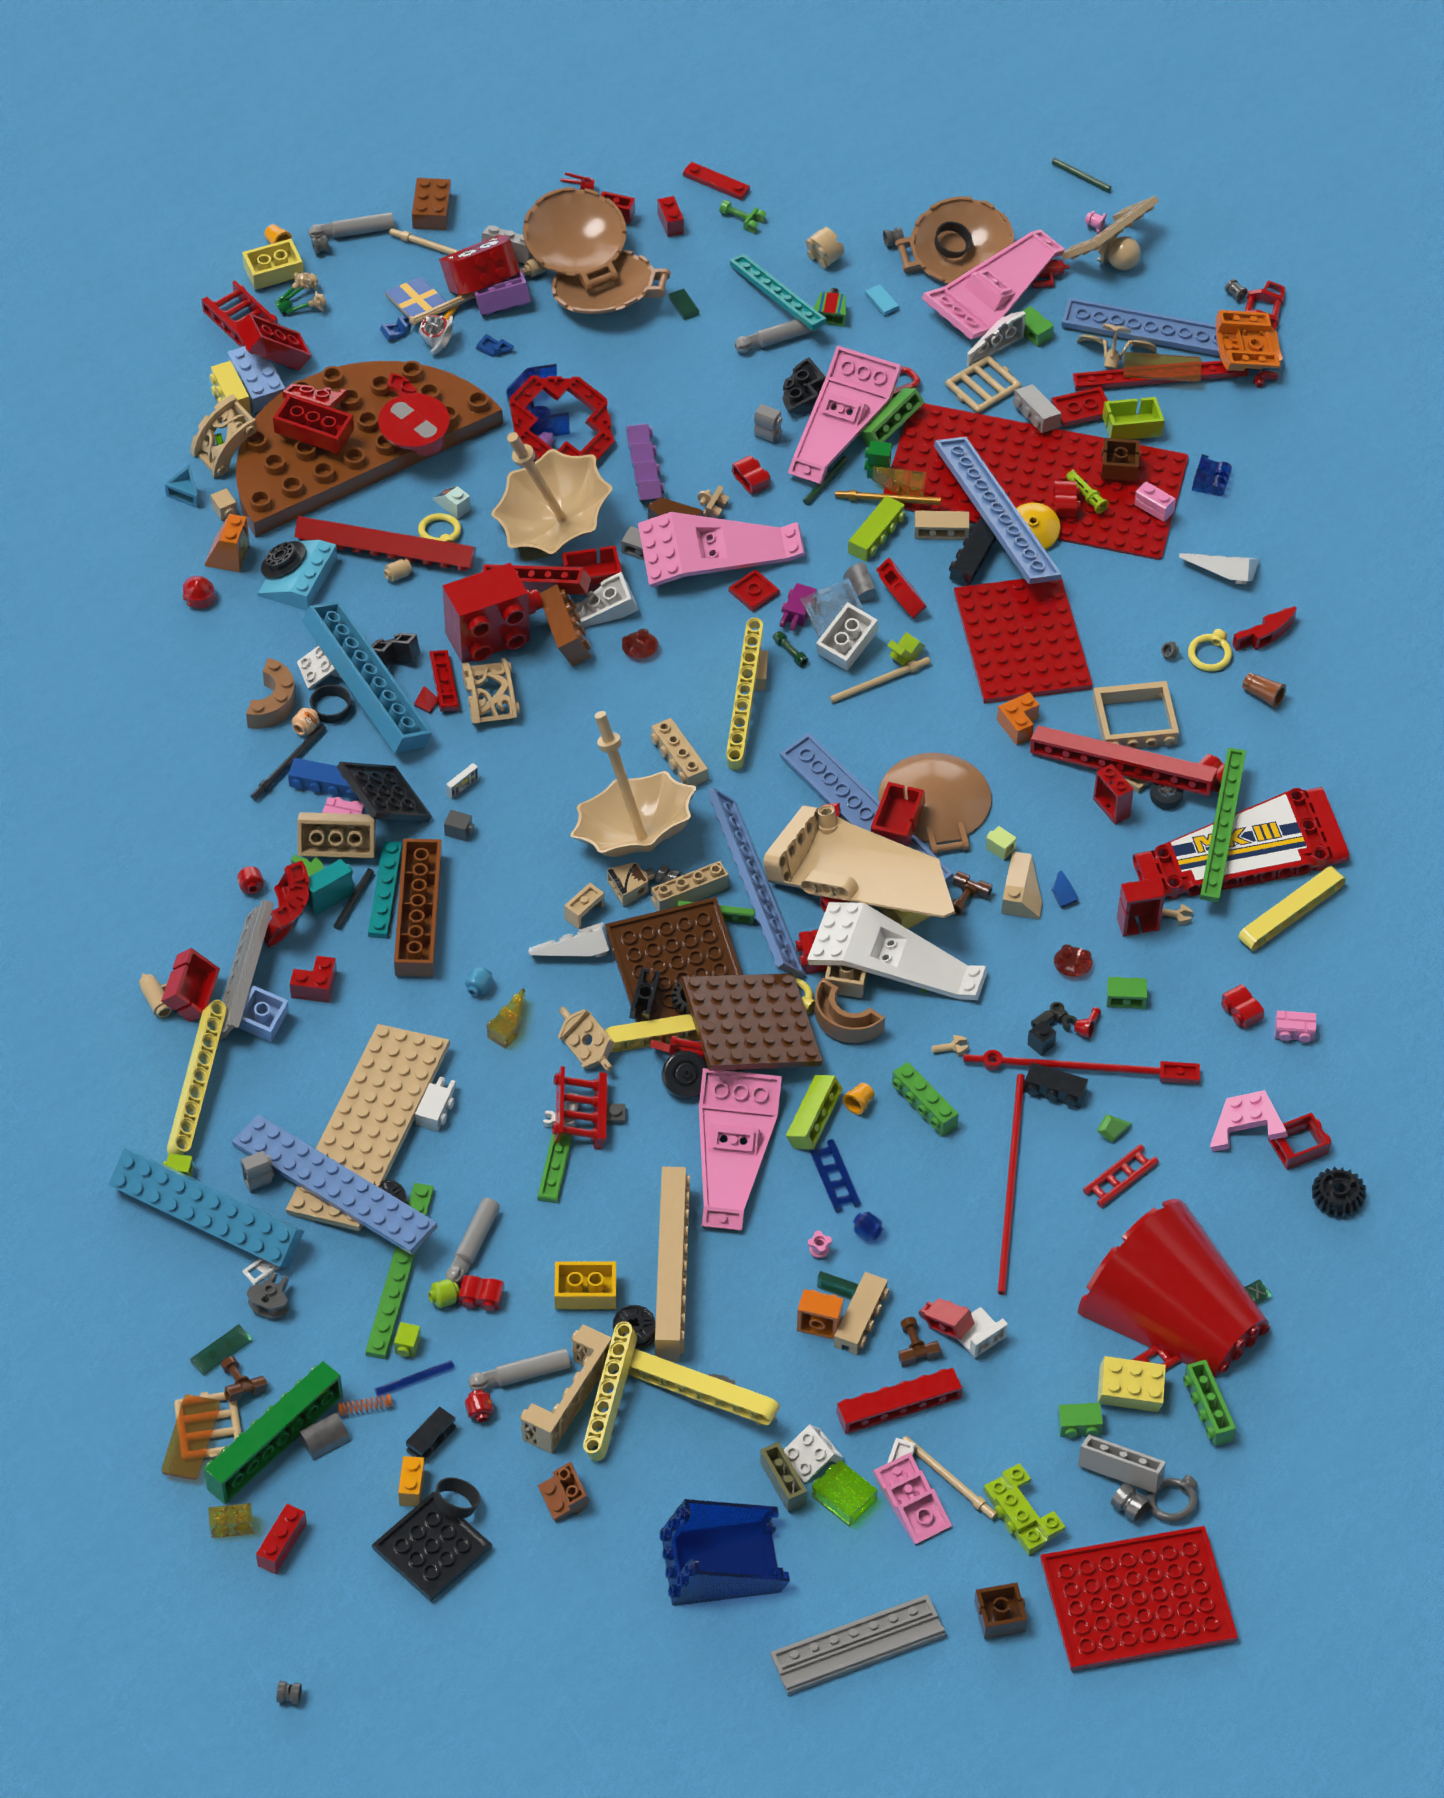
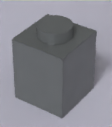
M450 810L444 823L445 836L466 841L469 834L472 835L475 825L472 824V815Z

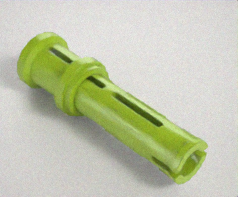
M1074 470L1067 474L1066 479L1076 481V486L1080 487V493L1085 497L1086 503L1091 504L1096 513H1103L1108 508L1109 502L1103 499L1097 490H1093Z

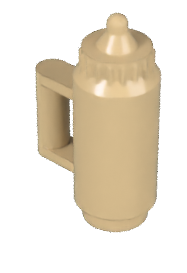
M143 973L142 978L139 980V985L144 997L156 1016L159 1018L167 1017L171 1014L172 1009L161 1002L167 984L160 985L153 975Z

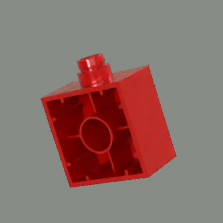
M511 562L442 585L445 633L461 663L473 660L483 661L493 653L505 649L515 650L530 641L529 615L535 614L537 610L543 608V603L537 589L529 591L524 587Z

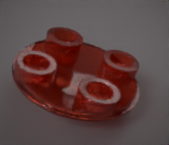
M640 629L638 632L631 633L622 638V650L629 657L636 659L648 658L658 650V640L647 629Z
M1068 944L1063 945L1061 950L1054 956V966L1060 973L1066 976L1079 977L1085 975L1092 967L1091 952L1078 947H1072Z

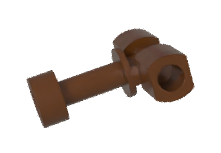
M957 871L953 878V885L960 887L963 893L959 899L952 901L955 915L963 914L966 909L965 902L969 897H974L977 894L987 899L992 893V885L982 880L977 883L970 880V875Z
M907 1317L900 1322L903 1332L908 1333L911 1340L909 1349L898 1351L902 1367L916 1363V1359L926 1356L927 1360L941 1356V1348L938 1341L927 1344L924 1341H919L916 1333L918 1323L915 1317Z
M229 1356L221 1362L224 1372L231 1374L235 1379L233 1385L225 1387L224 1395L228 1402L243 1399V1394L251 1392V1394L256 1395L267 1391L268 1383L264 1376L253 1379L242 1376L238 1370L239 1363L234 1356Z

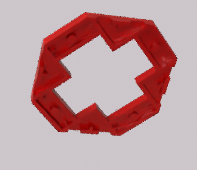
M530 376L509 399L514 432L518 434L522 443L528 444L533 448L536 460L540 459L548 450L553 449L530 431L537 423L538 418L526 408L542 391H545L556 401L568 391L593 411L585 424L597 432V434L581 451L568 441H565L557 451L570 456L591 454L596 457L597 462L614 443V437L611 433L610 414H608L607 398L580 377L562 378V376H548V378H539V376Z

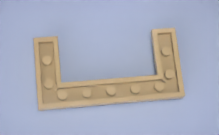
M1154 196L1123 208L1112 216L1115 221L1113 224L1094 238L1071 246L1061 254L1064 260L1068 258L1073 260L1079 257L1081 253L1086 255L1092 251L1091 249L1096 251L1102 248V243L1105 244L1111 241L1113 235L1116 236L1124 231V227L1127 228L1133 225V220L1136 221L1144 217L1143 213L1153 210L1154 205L1159 200Z

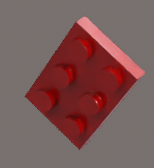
M1101 387L1051 398V403L1061 412L1060 423L1062 427L1103 419L1104 401H1108Z

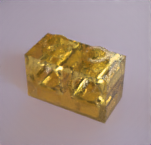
M251 1503L208 1507L211 1538L254 1534Z

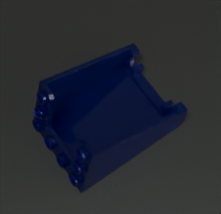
M684 1499L665 1526L660 1530V1540L663 1544L662 1556L666 1563L665 1575L669 1583L668 1595L671 1597L672 1605L678 1606L781 1593L790 1582L789 1572H785L783 1568L777 1567L772 1538L776 1527L772 1526L771 1519L778 1518V1508L775 1506Z

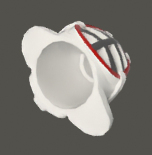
M442 315L426 316L421 323L419 334L433 348L430 351L432 355L438 354L449 343L454 327L453 316L446 320Z

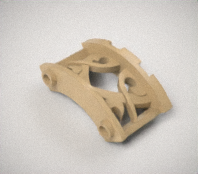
M233 394L215 405V410L209 416L206 415L198 425L199 431L197 435L193 436L191 442V454L194 458L198 456L212 471L213 478L222 476L229 471L230 461L237 448L248 437L257 432V420L240 405ZM242 418L247 421L246 423L236 422ZM227 427L225 443L215 446V430Z
M502 658V662L483 665L470 666L469 663H461L463 682L466 691L471 693V696L468 697V703L473 724L517 718V713H520L519 703L515 702L510 675L512 673L511 663L507 662L505 658ZM487 678L501 684V687L492 698L486 690L477 688L483 685ZM497 704L499 710L504 711L502 705L507 704L510 713L498 715L495 705ZM488 711H492L493 716L480 717Z

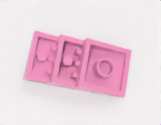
M911 1452L872 1471L893 1511L914 1544L952 1526L934 1488L931 1489L923 1471H919Z

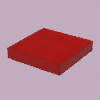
M756 569L728 587V592L752 612L780 594V590Z

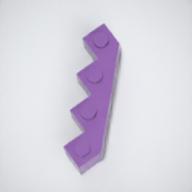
M647 423L627 425V443L630 449L632 467L634 468L635 483L638 487L639 500L662 497L661 494L664 493V485L658 479L660 465L656 464L654 456H657L656 446L650 442V438L653 437L652 427H649Z

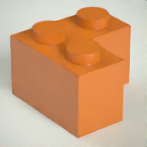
M1028 692L998 706L997 721L1016 746L1031 739L1034 726L1032 721L1038 719L1039 703Z

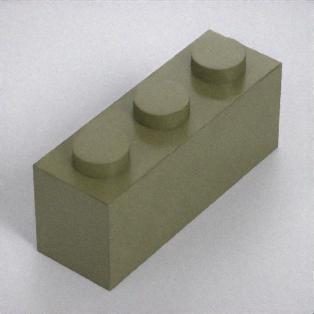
M777 1442L760 1449V1464L787 1511L789 1512L807 1504V1490L781 1444Z

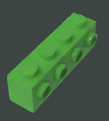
M903 388L863 429L860 436L866 446H870V441L884 442L925 403L916 388Z
M909 1062L893 1071L892 1086L942 1137L958 1127L959 1113Z
M1203 1360L1186 1365L1183 1382L1186 1388L1189 1387L1191 1401L1193 1405L1197 1406L1198 1417L1206 1426L1207 1438L1212 1440L1214 1446L1234 1441L1236 1427L1207 1361Z

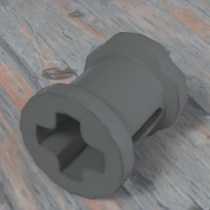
M1231 279L1225 286V291L1231 293L1236 301H1241L1248 293L1247 288L1240 286L1236 279Z

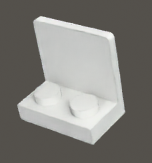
M320 646L297 661L306 686L309 689H312L331 674L343 680Z
M981 1307L972 1312L975 1324L959 1340L974 1358L1007 1337V1322L1004 1319L995 1322Z
M810 1424L784 1449L795 1471L805 1483H808L828 1462L832 1461L839 1464L844 1459L822 1430Z

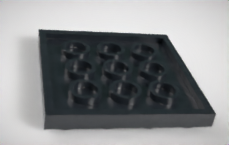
M339 762L337 765L341 776L350 785L351 790L355 792L360 799L359 801L365 806L372 818L429 822L432 815L396 766Z
M435 1492L427 1496L372 1544V1549L430 1602L492 1548V1543L464 1518H453L441 1512L434 1503Z

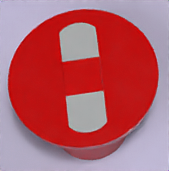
M408 393L391 399L382 407L378 416L381 434L389 443L399 448L410 449L414 453L424 456L433 455L442 449L444 436L450 422L449 412L445 405L438 399L421 393Z

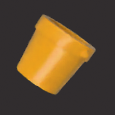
M275 224L268 226L264 232V237L270 244L292 239L291 233Z
M860 1083L843 1096V1103L851 1113L861 1115L874 1098V1090L868 1084Z

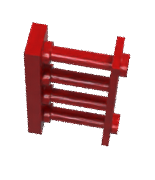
M234 280L232 282L233 292L217 301H212L206 296L201 299L202 309L235 343L243 347L245 344L240 339L236 327L246 316L237 321L232 320L231 316L248 307L252 311L250 313L252 315L276 324L278 320L274 314L268 312L251 296L243 285ZM235 298L242 301L227 311H222L219 308Z
M561 1066L559 1072L555 1073L553 1084L556 1085L555 1122L552 1127L555 1143H559L562 1134L591 1138L594 1141L593 1149L601 1150L606 1140L607 1073L599 1072L597 1079L593 1081L565 1077V1066ZM572 1085L591 1088L592 1091H595V1095L588 1097L564 1093V1086ZM564 1101L591 1105L594 1107V1112L591 1114L565 1110ZM564 1117L591 1121V1124H594V1128L587 1130L563 1126Z

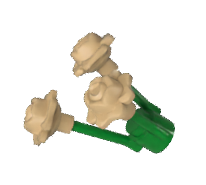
M295 273V283L292 284V287L283 296L275 301L280 312H286L287 315L309 306L310 308L315 306L323 312V307L326 306L324 295L315 291V296L313 300L308 301L309 303L290 308L292 303L289 299L303 289L312 288L313 290H318L319 280L313 273Z

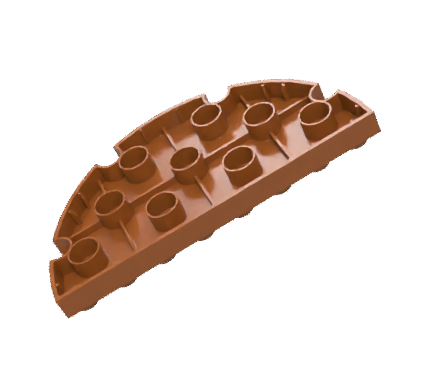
M369 361L338 367L329 366L322 372L311 375L303 380L295 381L293 384L309 385L318 390L327 387L335 392H340V389L347 390V396L334 409L353 415L354 431L339 454L275 433L273 417L285 400V398H282V392L278 394L255 417L257 420V432L248 437L240 445L238 451L236 483L242 514L247 517L248 527L255 537L297 519L298 516L308 514L502 425L503 409L489 395L467 380L450 372L422 365L417 361ZM390 373L407 378L416 387L418 393L430 395L438 399L447 408L450 422L444 436V445L439 452L427 456L419 455L410 449L394 446L381 434L378 425L379 413L388 401L398 396L395 392L387 390Z

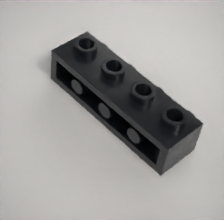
M982 518L979 519L977 524H973L970 530V537L966 536L963 542V549L959 548L956 554V561H952L948 571H951L949 579L964 586L971 585L997 539Z

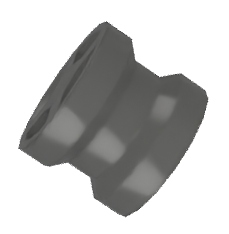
M325 235L318 239L311 238L315 255L320 254L322 251L329 252V244Z

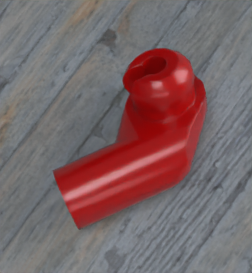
M1262 370L1254 377L1253 382L1256 387H1262L1267 379L1277 380L1278 372Z

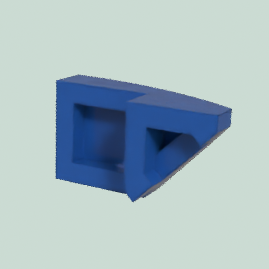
M407 316L398 317L397 323L382 324L380 331L388 341L402 338L410 324L409 318Z
M485 334L477 344L476 349L486 355L495 356L512 351L514 346L503 339L497 341Z
M1062 870L1059 871L1051 891L1061 908L1076 902L1078 897Z

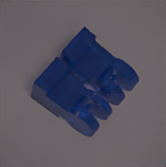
M1202 454L1191 491L1205 494L1210 492L1215 496H1222L1225 493L1232 466L1228 462L1208 459L1209 456Z

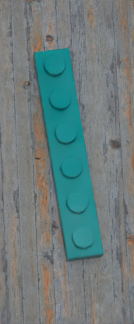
M383 841L368 937L388 938L402 853V842Z

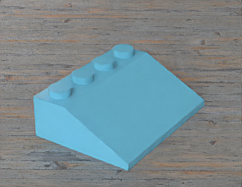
M322 540L299 541L304 544L306 549L301 563L286 575L277 578L267 577L258 592V596L308 610L337 561L336 545Z

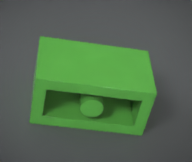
M1031 306L1023 310L1026 313L1024 336L1038 347L1053 338L1054 325L1051 321L1044 318L1039 311H1036Z
M1108 977L1106 1007L1146 1008L1147 979L1138 977Z
M1100 1403L1059 1405L1057 1416L1060 1437L1073 1438L1076 1436H1097L1102 1434L1103 1420Z

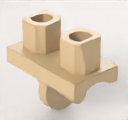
M719 485L713 496L710 490L699 492L697 496L700 501L699 504L701 506L707 505L704 509V517L709 515L712 518H718L722 509L714 503L724 507L729 499L727 495L722 493L724 487Z

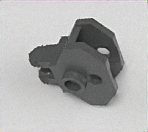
M272 1272L268 1280L249 1287L247 1291L248 1304L254 1314L272 1320L286 1316L289 1307L284 1291L289 1282L288 1277L284 1276L280 1283L276 1284L277 1274Z

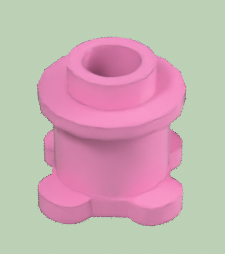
M1095 211L1088 213L1085 219L1087 227H1094L1097 229L1096 232L1100 233L1101 229L1105 226L1107 214L1103 213L1101 216L1096 214Z
M815 1231L812 1239L808 1240L811 1255L816 1258L827 1256L832 1238L823 1235L821 1231Z

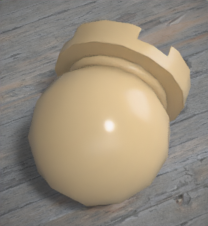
M1113 235L1111 241L1105 244L1102 243L1103 247L1098 251L1101 254V258L1097 259L1102 264H1107L1109 261L1116 269L1125 271L1132 269L1140 260V246L1131 237Z

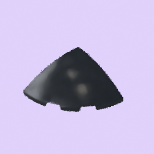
M810 357L793 368V374L790 378H786L783 384L784 394L782 398L788 413L812 411L826 379V376Z

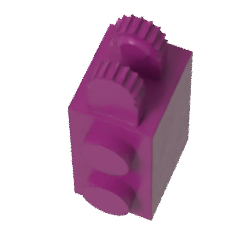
M796 583L794 589L789 591L787 602H784L781 612L783 616L779 626L784 628L786 623L790 622V630L795 631L798 625L804 627L816 603L817 589Z

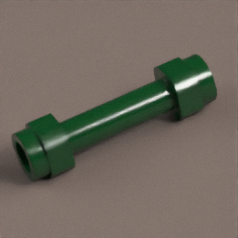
M777 631L773 635L775 643L778 646L782 645L794 657V662L802 667L807 664L808 658L803 652L799 653L787 640V636L783 632Z

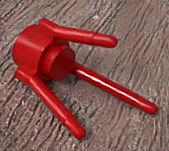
M565 172L566 176L580 180L560 179L561 182L581 184L580 190H585L586 188L594 191L595 179H590V177Z

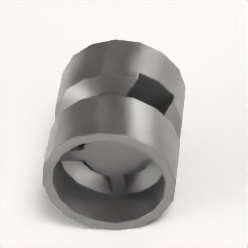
M1124 1483L1116 1491L1110 1504L1118 1511L1125 1510L1124 1515L1133 1522H1137L1145 1514L1151 1501L1141 1493L1136 1495L1137 1490L1128 1483Z

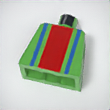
M831 288L829 292H821L814 309L826 318V325L845 327V295L839 294L840 292L837 288Z

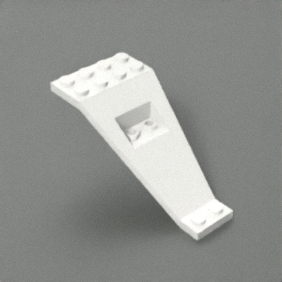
M829 902L807 959L809 965L848 966L959 1000H978L988 972L986 966L964 964L865 903Z

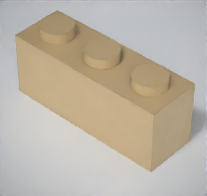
M915 511L914 539L965 540L966 536H969V512Z

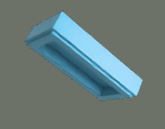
M880 284L865 291L866 297L883 316L899 310V305Z

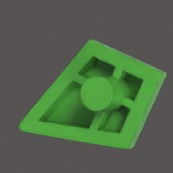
M1105 1115L1097 1132L1109 1142H1113L1132 1123L1111 1115Z

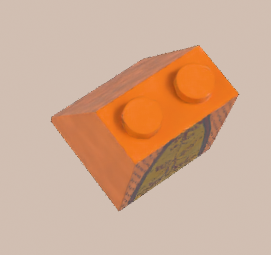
M233 514L228 515L214 538L205 561V566L235 572L241 571L250 547L247 517Z

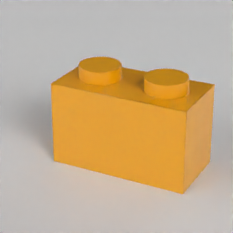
M403 1456L398 1490L399 1505L416 1507L421 1502L425 1476L424 1458Z

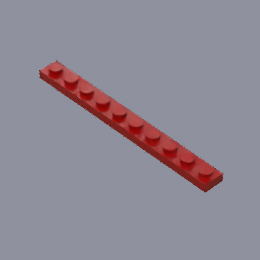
M1222 361L1073 373L1072 379L1075 391L1097 387L1103 389L1248 376L1249 370L1248 368H1245L1244 371L1227 370Z

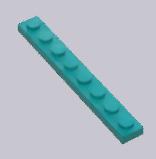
M744 253L730 260L732 268L812 331L826 324V318Z

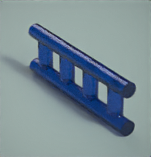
M834 1139L827 1141L828 1147L817 1150L815 1146L814 1149H808L835 1212H841L843 1210L841 1205L852 1202L854 1207H859L861 1201ZM832 1154L835 1163L824 1166L820 1157ZM839 1170L842 1179L830 1181L827 1173ZM845 1186L848 1195L837 1197L834 1189Z

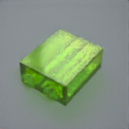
M841 1460L835 1465H830L826 1470V1474L822 1478H817L812 1484V1498L848 1527L877 1501L878 1489Z

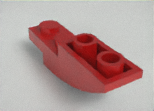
M891 558L886 559L876 569L880 579L912 618L915 619L927 607L915 588L906 580Z
M1296 606L1285 608L1274 614H1268L1263 617L1261 625H1255L1250 629L1234 634L1232 646L1235 651L1251 645L1255 650H1258L1277 640L1295 621Z

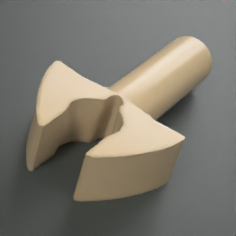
M1181 904L1178 910L1163 908L1162 916L1176 918L1178 920L1177 925H1186L1192 921V917L1188 916H1192L1193 911L1185 905Z
M953 1035L951 1043L933 1045L931 1050L932 1053L954 1051L957 1053V1057L969 1050V1045L959 1046V1044H967V1038Z

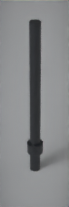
M321 724L267 779H263L260 782L259 787L250 795L251 798L256 801L264 792H268L272 788V784L292 765L294 758H298L326 730V727Z

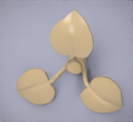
M1112 324L1102 325L1106 330L1115 331L1112 349H1109L1108 352L1107 340L1092 335H1080L1077 339V343L1095 341L1103 344L1104 367L1109 369L1118 368L1119 361H1122V357L1130 345L1149 349L1155 354L1157 352V348L1153 343L1133 340L1127 341L1119 355V351L1115 350L1118 332L1131 333V330Z

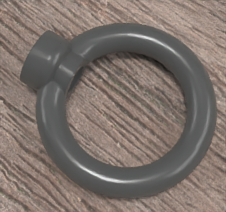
M1186 1475L1183 1479H1164L1156 1493L1151 1491L1148 1493L1147 1498L1151 1501L1148 1508L1155 1517L1169 1522L1180 1521L1190 1516L1197 1505L1195 1490L1198 1488L1196 1480L1190 1475ZM1170 1486L1179 1487L1184 1494L1189 1496L1187 1507L1178 1513L1163 1512L1157 1507L1155 1502L1156 1495L1160 1490Z

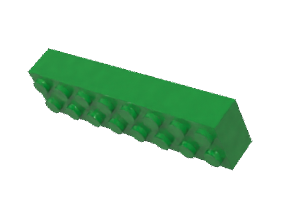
M324 1361L318 1366L312 1367L307 1376L299 1379L295 1386L289 1392H285L274 1406L268 1407L263 1416L255 1419L244 1433H240L231 1445L224 1447L220 1455L206 1464L204 1474L207 1490L223 1504L232 1499L300 1436V1431L315 1423L343 1397L341 1375Z

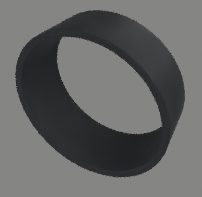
M948 221L942 223L937 228L934 244L938 252L943 256L959 258L970 248L972 236L964 225ZM944 231L958 233L965 241V250L954 252L944 248L938 240V235Z
M329 684L317 688L310 697L312 709H314L317 701L325 696H338L347 703V707L337 714L326 715L316 711L320 721L335 723L348 715L351 697L345 688Z
M454 1477L440 1480L434 1495V1503L437 1508L444 1514L458 1519L470 1517L481 1500L478 1490L472 1484ZM444 1491L459 1493L470 1502L472 1507L462 1508L452 1505L440 1493Z

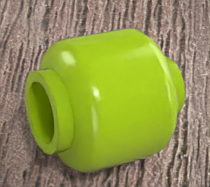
M450 1279L434 1282L430 1287V1291H428L429 1301L438 1308L454 1305L457 1302V1298H459L458 1285Z

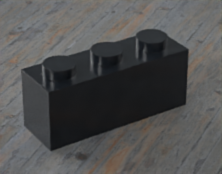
M1032 1062L1025 1078L1023 1092L1080 1109L1087 1092L1088 1079Z

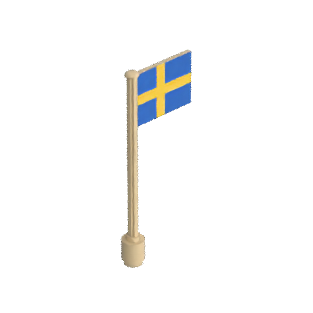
M532 258L524 262V266L520 271H522L523 276L527 275L532 278L546 272L547 268ZM421 276L385 292V295L409 318V322L413 326L423 321L426 316L437 315L475 298V294L472 292L446 301Z

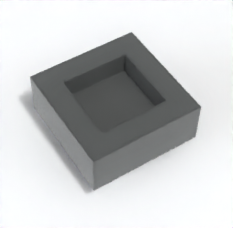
M607 1104L606 1125H625V1104Z

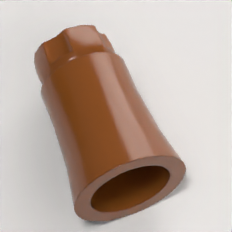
M1249 673L1243 681L1242 688L1249 691L1250 694L1264 700L1274 708L1282 702L1286 693V684L1275 682L1253 673Z

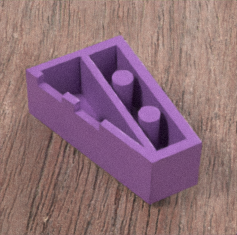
M522 271L517 273V276L510 279L507 278L498 284H492L474 292L481 315H490L494 311H504L512 306H523L527 302H531Z

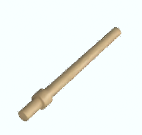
M393 228L389 231V235L401 238L402 241H410L449 255L459 251L411 235L407 231L402 232Z
M929 657L918 661L913 660L908 662L906 666L829 697L831 703L837 702L908 672H916L919 668L930 664L931 661Z
M907 1435L904 1436L902 1439L908 1442L915 1443ZM916 1444L914 1453L973 1503V1507L978 1511L984 1512L992 1520L997 1517V1512L987 1505L985 1499L974 1494Z

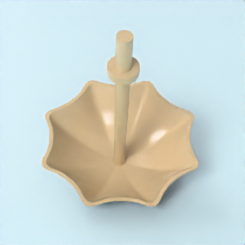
M510 433L507 436V440L514 450L512 452V459L516 465L524 466V468L508 474L504 495L491 513L492 517L503 526L507 536L508 547H535L548 554H554L571 540L592 533L597 526L599 509L612 491V486L604 481L598 472L596 457L591 454L570 456L562 454L555 449H550L534 462L535 452L533 448L528 444H523L517 433Z
M597 712L594 716L601 734L597 744L602 752L608 754L616 779L603 792L577 805L579 818L570 836L582 843L595 846L598 852L609 857H621L636 852H652L661 842L675 836L687 825L691 817L688 805L694 796L696 786L686 785L674 780L667 771L646 777L628 779L618 750L622 744L621 737L618 733L612 732L606 712Z

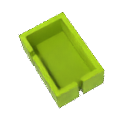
M1141 398L1138 414H1136L1138 399L1104 401L1102 418L1109 438L1129 440L1161 437L1164 418L1157 398Z

